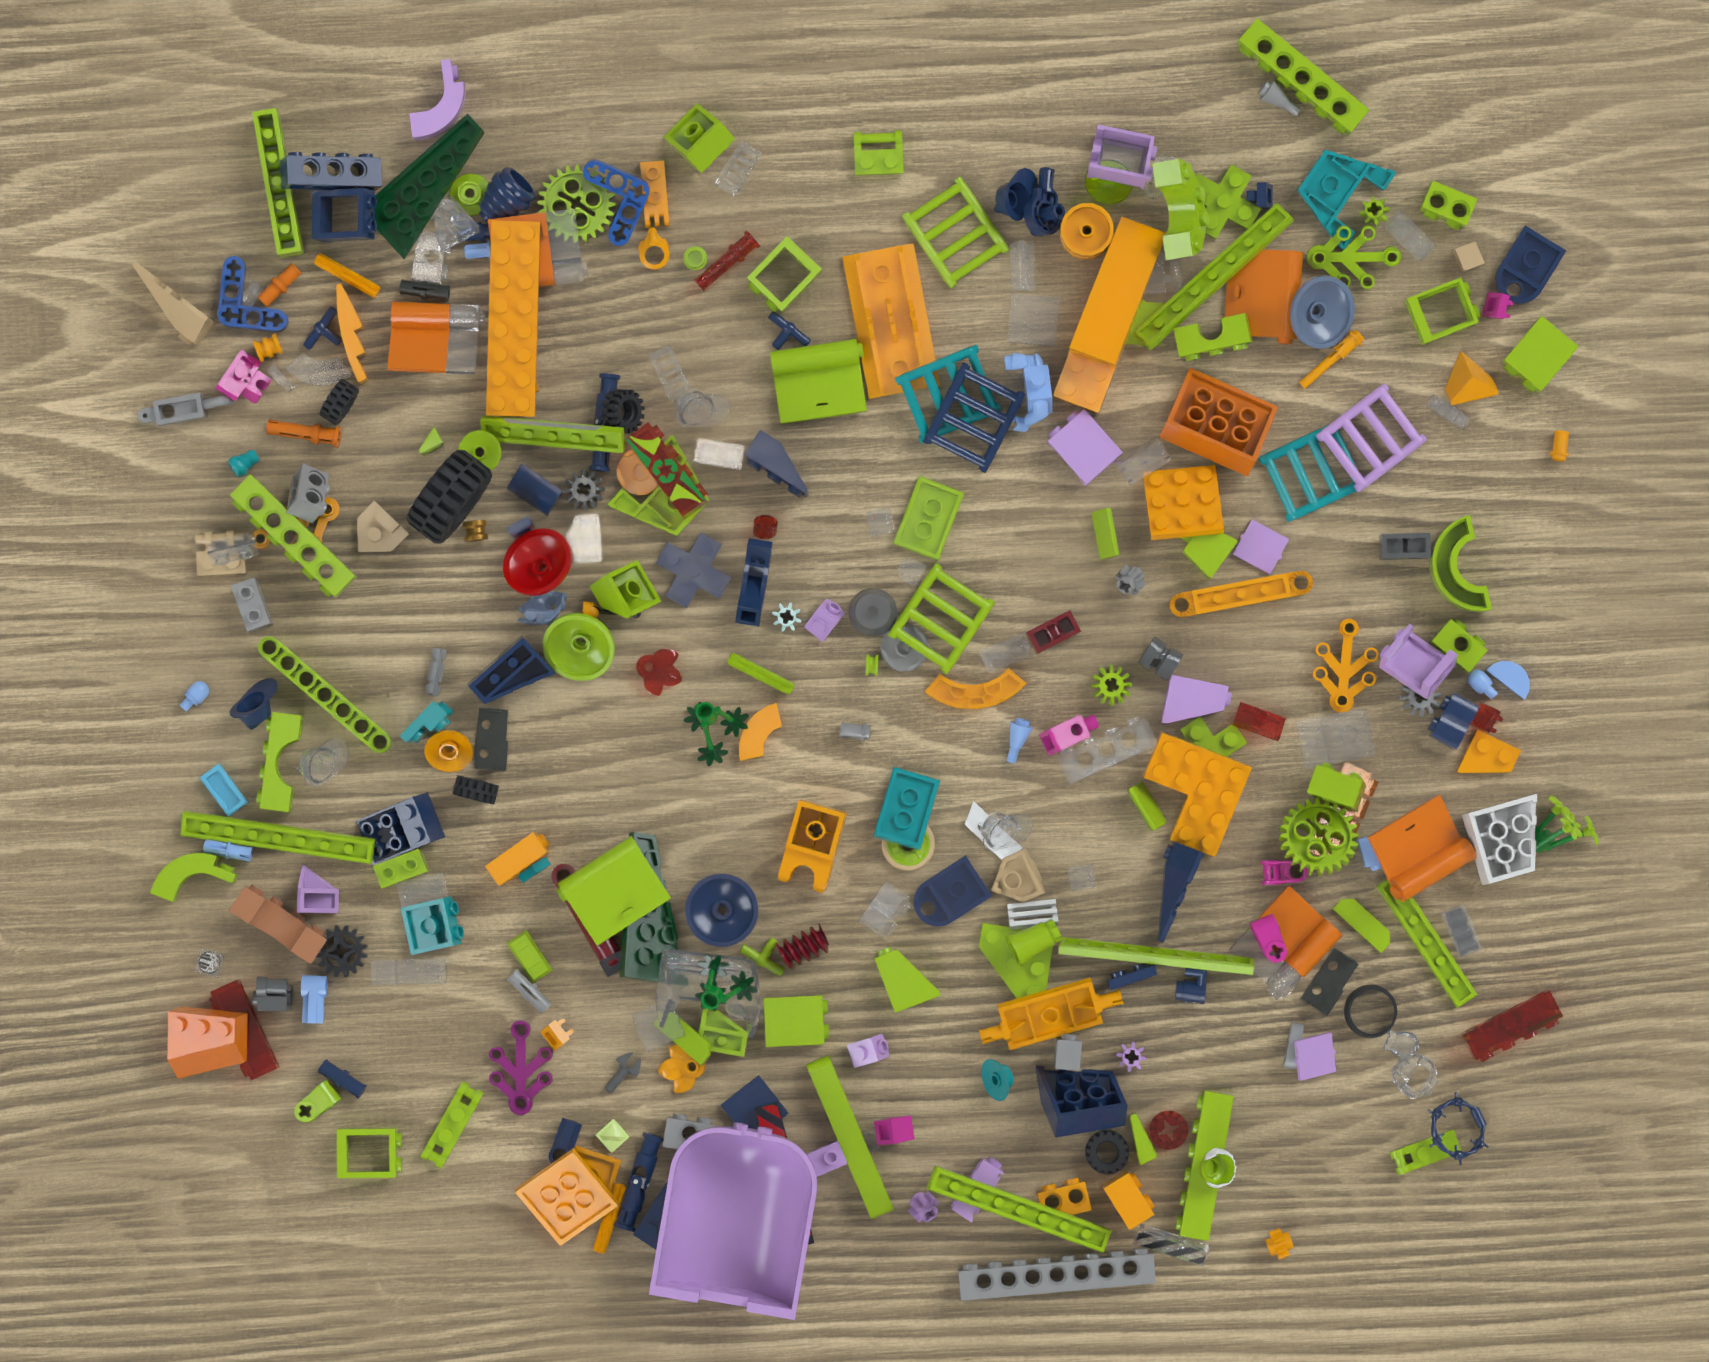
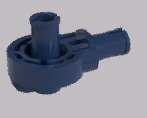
M1049 167L1039 169L1038 188L1032 189L1031 198L1024 206L1026 226L1033 236L1038 237L1056 233L1061 226L1062 218L1065 216V209L1062 204L1057 203L1058 195L1053 189L1055 170Z

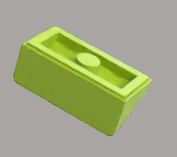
M1110 507L1092 512L1100 559L1118 557L1120 553Z
M1141 781L1127 789L1129 796L1151 831H1155L1167 822L1144 782Z

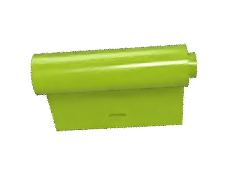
M856 339L770 351L781 425L867 412L859 360L860 357H864L862 343H857Z
M632 836L558 882L559 888L556 890L563 902L568 900L597 946L671 899Z

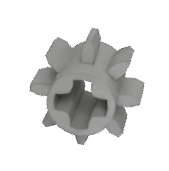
M1125 565L1115 575V578L1118 580L1116 586L1123 594L1132 593L1136 596L1146 585V582L1143 581V571L1136 566L1129 568Z

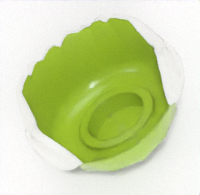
M1213 1148L1206 1153L1200 1163V1174L1209 1186L1220 1188L1233 1181L1237 1168L1233 1155L1219 1148Z

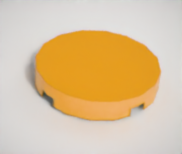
M639 447L638 449L651 459L647 469L635 451L631 449L625 452L619 460L616 469L617 479L622 488L630 494L637 496L649 495L662 483L659 481V478L665 475L664 464L661 467H657L661 473L655 476L652 468L655 461L661 460L660 456L656 453L653 455L643 447Z

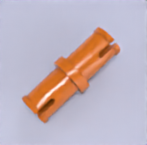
M290 263L277 278L273 277L271 279L272 283L256 297L268 308L282 292L285 294L288 291L287 287L302 273L295 265Z

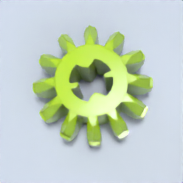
M1109 665L1108 674L1101 667L1099 672L1103 677L1101 678L1096 674L1093 675L1092 678L1099 681V684L1094 683L1090 687L1092 689L1099 688V691L1095 692L1093 696L1096 698L1102 694L1101 704H1104L1106 699L1109 698L1110 706H1114V697L1121 704L1124 701L1120 694L1127 697L1130 695L1128 691L1124 690V687H1132V683H1124L1123 681L1130 675L1126 673L1122 677L1119 676L1122 667H1118L1116 673H1113V665ZM1107 679L1109 682L1111 679L1116 681L1115 685L1118 687L1116 691L1114 689L1111 690L1112 692L1107 691L1108 686L1105 684Z

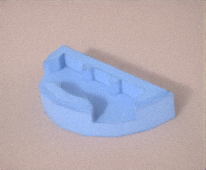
M1500 661L1486 669L1488 673L1520 698L1526 699L1529 693L1530 681L1526 671L1520 665L1512 661Z

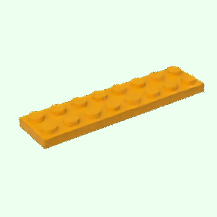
M491 220L487 416L535 417L541 222Z

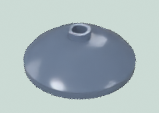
M1324 275L1306 281L1296 292L1290 309L1291 326L1297 338L1305 345L1319 349L1329 348L1339 343L1349 332L1354 320L1355 304L1352 293L1345 283L1335 277Z

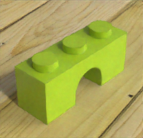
M1242 313L1221 318L1222 333L1214 340L1205 339L1202 335L1201 327L1197 323L1173 328L1179 357L1182 359L1186 358V362L1201 359V354L1209 353L1210 356L1224 354V349L1233 348L1234 351L1248 349L1247 344L1253 343L1248 315Z

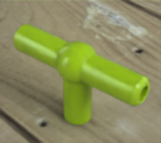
M772 937L769 938L761 953L745 944L739 950L741 954L755 961L758 966L765 967L778 976H781L785 970L784 967L769 959L776 947L775 942L778 944V941Z

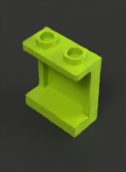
M1540 316L1508 356L1504 358L1502 363L1505 367L1503 369L1512 377L1517 375L1524 381L1522 385L1530 392L1536 391L1540 393L1579 346L1547 319Z
M822 995L765 997L766 1047L825 1044V1039H829V1024H824L823 1015L828 1014V1000H823Z

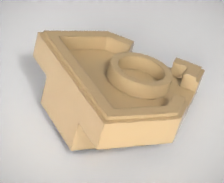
M373 501L357 518L359 553L393 552L410 535L376 501Z
M1026 848L1002 859L991 891L1011 897L1022 903L1046 893L1041 882L1043 879Z

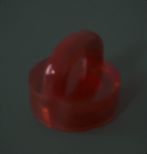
M770 515L757 516L753 523V534L760 539L773 538L777 533V520Z

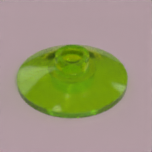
M1101 160L1100 166L1129 171L1123 164L1117 161ZM1088 170L1086 172L1085 188L1088 194L1100 203L1116 204L1125 200L1131 193L1132 185L1098 178H1087ZM1104 184H1110L1112 187L1107 188Z

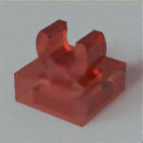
M1480 703L1479 709L1470 725L1487 733H1496L1497 730L1493 726L1496 720L1502 722L1503 718L1500 716L1501 712Z

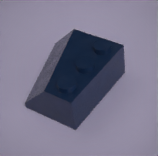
M1036 1066L1040 1101L1055 1138L1125 1126L1128 1105L1113 1071L1083 1069L1081 1072H1072L1063 1069L1044 1070L1045 1066Z

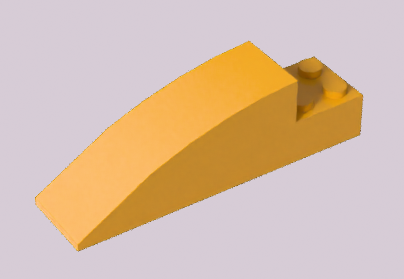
M1121 217L1070 344L1068 357L1053 394L1054 399L1099 415L1162 249L1165 232Z

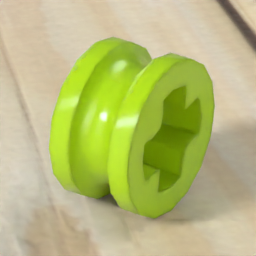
M866 654L865 676H869L870 673L878 676V655L871 657L869 654Z

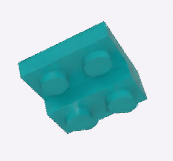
M433 701L400 737L406 743L411 744L412 742L418 743L427 734L424 731L426 728L433 733L443 731L451 723L448 719L454 711L445 702L441 701L438 703Z
M452 896L401 907L411 955L462 944L461 939L464 938V930L460 924L458 925L456 915L459 913V907L457 902L452 900Z

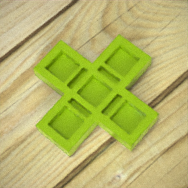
M1231 164L1219 185L1201 174H1197L1196 177L1200 187H1203L1206 193L1204 204L1206 207L1205 211L1209 215L1206 235L1216 240L1227 219L1246 230L1252 226L1261 208L1240 197L1252 177L1250 174Z
M1201 716L1180 729L1188 742L1226 757L1247 744V741L1234 723L1213 736Z

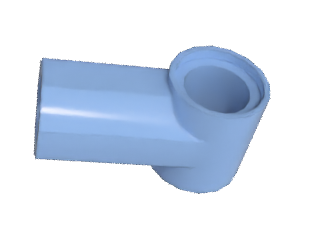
M302 975V1023H324V1002L328 990L327 976Z

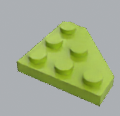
M982 923L979 948L1014 996L1020 998L1046 990L1053 946L1020 966L1008 946L1005 935L1024 929L1010 930V927Z

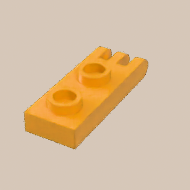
M664 160L640 162L641 179L645 180L650 187L649 197L644 205L645 227H651L650 218H654L655 227H660L659 217H664V225L670 226Z

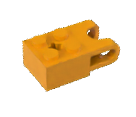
M803 799L798 800L779 869L778 880L784 883L788 882L798 866L806 865L814 873V890L823 894L828 886L848 812ZM816 824H819L823 830L818 836H815V831L811 830V827L816 826Z

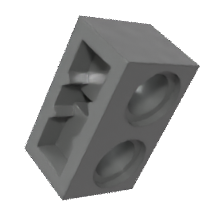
M1430 533L1379 535V560L1429 559L1431 557Z

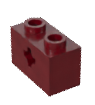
M1071 610L1026 632V635L1038 655L1079 634L1081 630Z

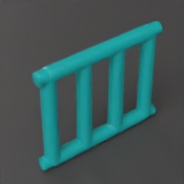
M976 344L895 377L898 386L901 385L920 432L918 437L921 444L924 443L923 440L928 431V426L910 381L922 376L924 377L938 411L943 398L932 372L946 367L952 382L958 371L955 363L968 358L973 371L986 377L977 355L979 348ZM962 383L959 391L967 395ZM979 385L986 405L1002 411V407L999 403H996L992 391ZM960 403L965 415L960 418L963 421L972 424L988 417L978 411L974 412L972 408ZM943 421L937 435L943 436L958 428Z
M1326 426L1258 457L1261 465H1265L1287 512L1285 514L1287 522L1303 517L1356 492L1354 487L1356 483L1352 478L1353 483L1339 488L1322 452L1316 435ZM1338 429L1332 436L1356 467ZM1306 445H1309L1331 492L1320 498H1317L1295 451ZM1284 455H1287L1309 502L1297 509L1274 463V460Z

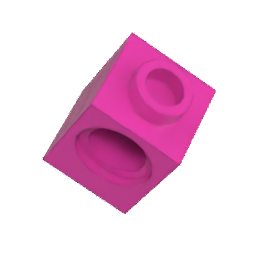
M911 1115L874 1121L877 1145L915 1140Z

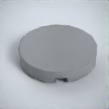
M905 624L902 630L928 647L925 634L918 627ZM890 630L887 631L881 641V655L884 662L890 668L899 672H909L917 669L925 661L926 657L898 638L892 639L888 637Z

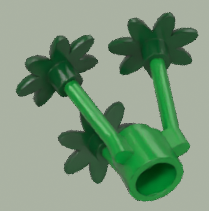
M698 702L694 708L687 707V711L692 716L686 717L684 722H693L691 726L692 732L696 731L700 725L707 742V748H698V752L702 755L697 760L699 762L707 760L706 764L708 767L713 764L714 760L717 763H723L721 756L727 755L728 750L722 749L723 742L715 746L713 745L709 725L714 724L717 716L720 715L726 719L720 722L722 726H727L724 735H729L733 731L734 736L738 737L740 734L739 728L748 729V726L743 721L747 720L749 714L741 715L740 707L736 708L734 714L729 710L725 713L719 706L714 707L709 702Z
M706 954V961H699L697 964L704 968L701 971V975L709 974L707 983L700 984L704 992L697 993L695 997L701 999L702 1009H711L713 1011L717 1010L719 1004H725L728 999L736 994L738 1000L745 996L748 1001H752L751 993L758 992V989L751 985L754 977L746 979L744 971L740 972L739 977L732 975L731 979L735 984L730 986L731 991L725 995L723 993L726 992V988L717 987L716 978L717 974L723 977L727 976L723 969L728 968L729 964L721 962V955L716 956L713 960L709 954Z

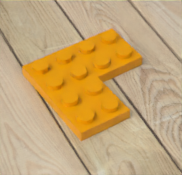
M1161 731L1143 777L1187 794L1170 835V840L1216 857L1252 767Z

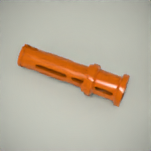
M269 419L266 434L311 441L314 445L323 443L339 448L342 428L341 426L336 428L324 427L320 423L311 426Z

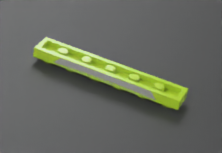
M483 415L480 420L481 430L491 433L499 442L614 453H623L625 450L624 428L486 415Z

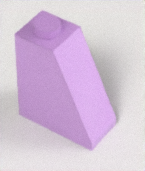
M1171 675L1161 723L1168 724L1223 711L1225 706L1229 707L1232 692H1228L1229 686Z

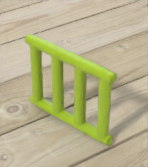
M961 176L954 181V185L912 213L907 212L902 215L906 225L950 289L957 285L956 281L1001 252L1003 254L1010 250ZM961 192L968 204L923 233L916 221ZM974 212L981 225L937 253L929 241ZM987 232L995 244L950 273L943 261Z
M935 563L892 626L888 637L892 639L898 638L940 666V670L947 675L991 611L995 601L989 598L986 600L943 572L942 567ZM938 579L979 606L980 610L974 619H971L929 591L933 582ZM923 598L967 627L960 639L915 610ZM909 618L954 647L947 659L902 630Z

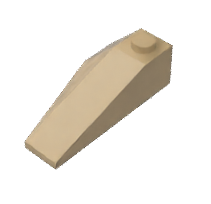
M135 261L132 264L173 327L180 332L177 337L188 345L191 342L198 345L215 322Z

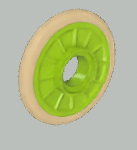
M928 826L920 850L905 851L899 844L882 840V851L886 860L895 868L904 871L917 870L926 865L935 849L934 835Z

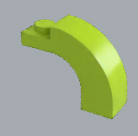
M208 853L187 854L173 860L162 869L150 893L171 902H176L185 881L195 874L206 873L230 883H236L239 874L234 873L235 868L227 864L221 863L220 867L217 866L220 856Z

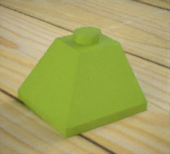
M638 560L606 574L589 586L602 608L627 619L662 602Z

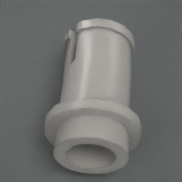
M841 722L840 738L861 739V742H864V740H869L871 726L866 725L865 722H863V725Z

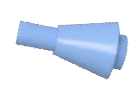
M1022 718L1010 721V750L1007 762L1016 764L1019 750L1023 747L1033 730V727L1029 725L1030 721Z

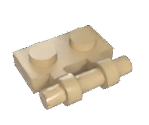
M229 530L226 533L213 534V532H205V534L195 535V543L205 544L206 551L196 552L197 576L247 574L246 549H236V542H245L244 532L235 533L234 530ZM214 543H227L228 550L214 551Z

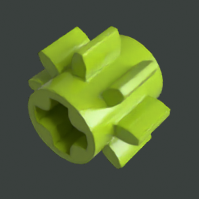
M1372 196V201L1368 203L1362 202L1365 210L1360 211V216H1367L1365 225H1369L1371 222L1378 228L1380 222H1388L1385 214L1390 212V207H1383L1385 204L1384 198L1378 201ZM1373 208H1377L1378 215L1373 216Z

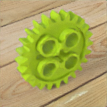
M576 164L575 171H571L567 165L566 173L564 174L560 169H557V178L549 175L551 184L543 182V186L547 189L546 192L539 191V195L544 200L537 201L539 206L544 207L538 213L546 212L547 224L550 223L548 232L550 233L556 229L555 237L558 239L563 234L566 243L570 237H573L575 244L578 243L579 237H582L585 243H587L588 235L597 239L595 232L598 230L604 234L602 225L610 226L611 223L607 220V217L615 216L609 210L616 207V203L609 201L615 197V194L607 193L609 190L586 180L578 164ZM598 170L593 171L590 175L594 177L595 174H598ZM603 176V179L601 181L605 182L606 177ZM570 182L579 184V190L576 193H568L566 191V187ZM562 192L576 202L578 199H581V205L595 212V216L589 215L579 207H576L574 210L572 203L558 196V193ZM592 194L600 197L599 203L595 206L587 204V198ZM559 202L567 205L566 211L562 214L554 212V206ZM578 215L587 217V223L582 227L574 224V220Z
M1316 798L1313 805L1309 799H1306L1305 807L1297 803L1296 810L1291 808L1288 812L1289 816H1285L1283 819L1285 824L1281 825L1279 829L1283 832V834H1280L1279 840L1284 841L1280 849L1288 850L1285 859L1293 857L1292 866L1299 863L1300 872L1305 867L1309 868V875L1314 870H1317L1319 877L1322 876L1324 870H1326L1328 875H1331L1333 867L1339 872L1342 868L1341 863L1347 866L1349 863L1348 858L1354 857L1355 852L1353 850L1358 847V843L1354 841L1358 839L1359 834L1352 833L1356 830L1357 825L1349 824L1353 817L1344 816L1345 808L1338 811L1337 804L1331 807L1329 802L1325 801L1323 805L1320 804L1319 798ZM1317 818L1326 819L1328 824H1319ZM1303 829L1307 832L1308 836L1301 837L1297 834L1296 830ZM1330 838H1338L1341 844L1334 845ZM1316 849L1320 852L1321 856H1312L1309 850Z

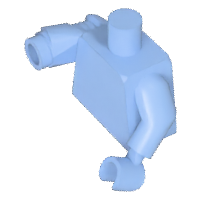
M1013 352V354L1004 356L1005 369H1023L1028 414L1025 417L1015 416L1013 422L1017 423L1013 431L1027 432L1029 425L1041 421L1048 414L1052 413L1048 365H1044L1042 358L1037 353L1025 355Z

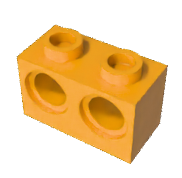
M1078 1177L1067 1179L1064 1181L1065 1185L1058 1187L1055 1186V1183L1041 1186V1191L1037 1192L1039 1203L1045 1205L1046 1197L1055 1195L1058 1197L1059 1202L1054 1209L1071 1215L1092 1210L1085 1181H1079ZM1073 1189H1079L1082 1192V1198L1078 1202L1069 1200V1193Z

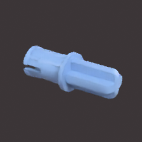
M487 240V243L465 245L464 253L466 259L485 257L490 259V240Z
M206 839L204 842V853L225 857V860L232 858L249 863L251 861L253 847L232 844L230 841L225 843Z

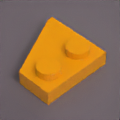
M1477 729L1456 772L1511 773L1521 750Z

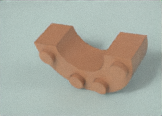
M253 884L250 887L244 886L228 911L246 923L264 931L286 946L291 952L311 964L327 941L324 937L326 932L315 924L310 926L303 921L305 916L297 913V910L293 909L290 912L283 907L285 903L277 897L272 896L270 899L264 896V891Z

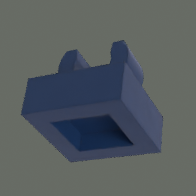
M1257 182V190L1246 191V201H1250V203L1257 202V207L1269 210L1273 207V185L1267 182Z

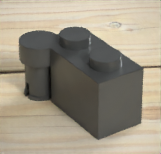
M257 976L256 991H253V1005L257 1006V1011L292 1010L293 985H288L287 979H268V977Z

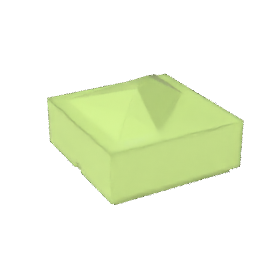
M615 1119L611 1120L596 1134L597 1138L611 1153L630 1137Z

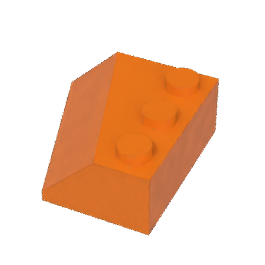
M182 1006L168 1011L167 1060L177 1078L180 1079L246 1062L248 1013Z

